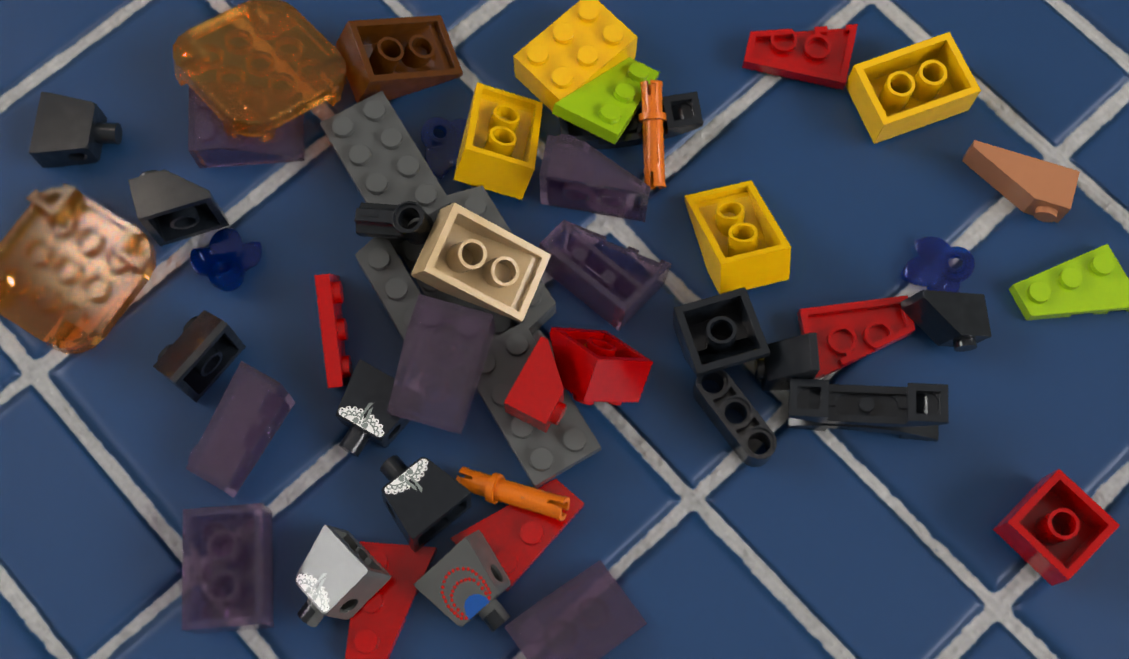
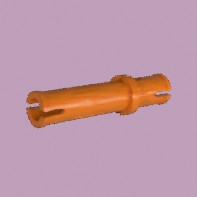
M647 80L640 82L642 113L638 114L639 122L642 123L643 188L655 190L656 187L658 189L666 188L663 122L667 121V114L663 112V81L650 80V84H648Z
M463 466L459 473L465 475V477H456V480L471 493L485 497V500L489 503L496 504L499 501L546 515L559 521H563L567 516L566 513L562 512V509L569 511V497L506 480L505 476L496 472L489 475Z

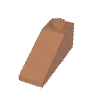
M977 140L973 141L964 154L962 161L1023 213L1033 215L1042 222L1058 223L1071 210L1080 171Z

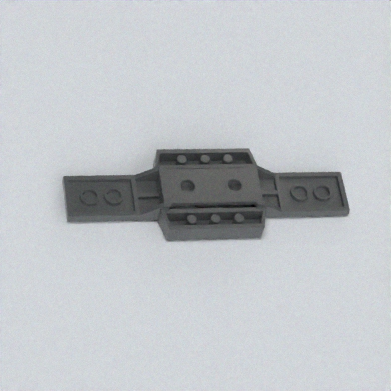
M383 91L320 122L323 132L365 203L399 205L402 202L413 201L419 204L435 222L440 209L455 202L512 233L483 185L446 195ZM419 218L411 220L407 229L415 227ZM374 237L355 254L361 269L428 384L466 374L534 488H538L601 451L600 444L565 388L563 403L567 405L566 411L559 424L556 426L551 423L546 433L505 412L504 401L537 344L533 334L556 313V302L542 280H540L523 322L515 325L511 318L446 294L415 278L461 357H458L398 254L402 256L412 273L424 244L415 245L403 239ZM472 310L483 312L486 316L485 323L479 328L468 327L465 323V316L468 312Z

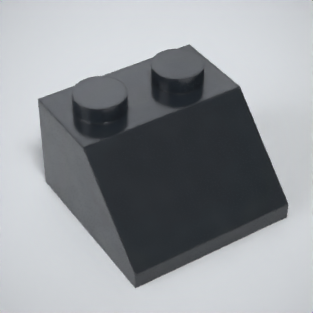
M165 169L160 171L150 170L143 172L139 177L128 180L137 218L159 246L229 226L227 217L209 190Z
M745 287L680 305L673 309V327L685 360L697 377L770 356V350Z
M203 310L199 316L191 318L183 328V334L173 344L167 345L160 352L157 362L153 367L197 403L246 346L226 322Z

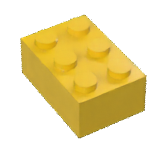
M580 0L513 56L515 77L552 112L554 104L625 59L629 57L635 59L638 36L598 0Z
M950 32L853 66L845 84L874 144L966 112L981 92Z

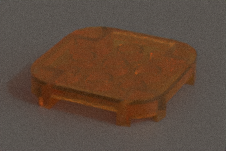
M281 0L246 1L188 29L178 36L173 45L175 77L180 86L187 83L223 121L224 132L234 139L237 134L246 137H262V142L274 139L276 128L327 101L333 107L341 100L342 91L346 84V62L341 53L296 8Z
M63 183V187H52L42 192L35 189L26 197V200L31 205L0 242V315L55 350L66 354L83 353L95 348L108 335L149 281L156 267V252L150 239L135 223L131 224L83 195L76 187Z

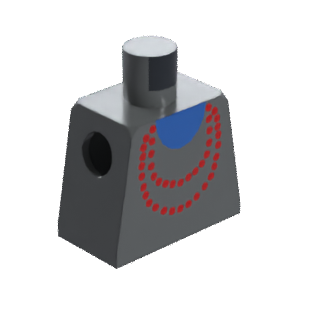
M480 530L466 536L413 584L418 591L458 626L463 627L479 615L490 630L494 632L511 617L496 599L511 586L510 579Z

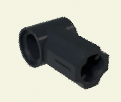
M413 201L402 202L399 205L361 202L359 208H356L354 219L356 233L359 236L403 239L415 245L426 242L434 224L432 218L425 210ZM419 218L415 227L407 229L411 220Z

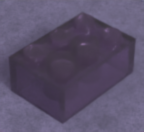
M263 503L183 509L182 630L193 634L274 628L272 510Z

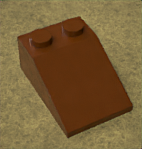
M441 15L348 21L335 44L356 103L380 91H383L390 101L460 78L463 75Z

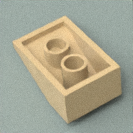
M454 202L440 209L410 276L446 294L518 322H523L551 254Z

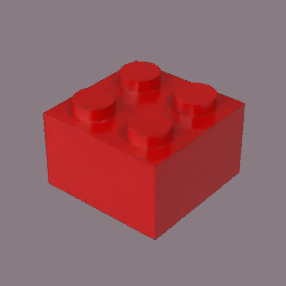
M1057 469L1044 476L993 530L1053 586L1069 581L1114 533L1120 524L1063 471Z

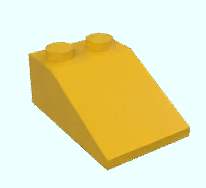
M477 82L453 180L470 186L478 187L483 185L486 190L522 200L535 170L543 102Z
M752 180L685 195V204L708 274L719 294L743 287L748 290L789 280L791 246Z

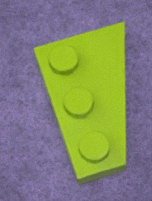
M629 57L556 102L552 114L610 143L616 144L642 105L640 82L647 80L648 84H650V80L658 79L660 72Z
M1108 244L1015 283L1008 289L1026 321L1070 317L1073 314L1093 313V315L1119 310L1129 312V278Z

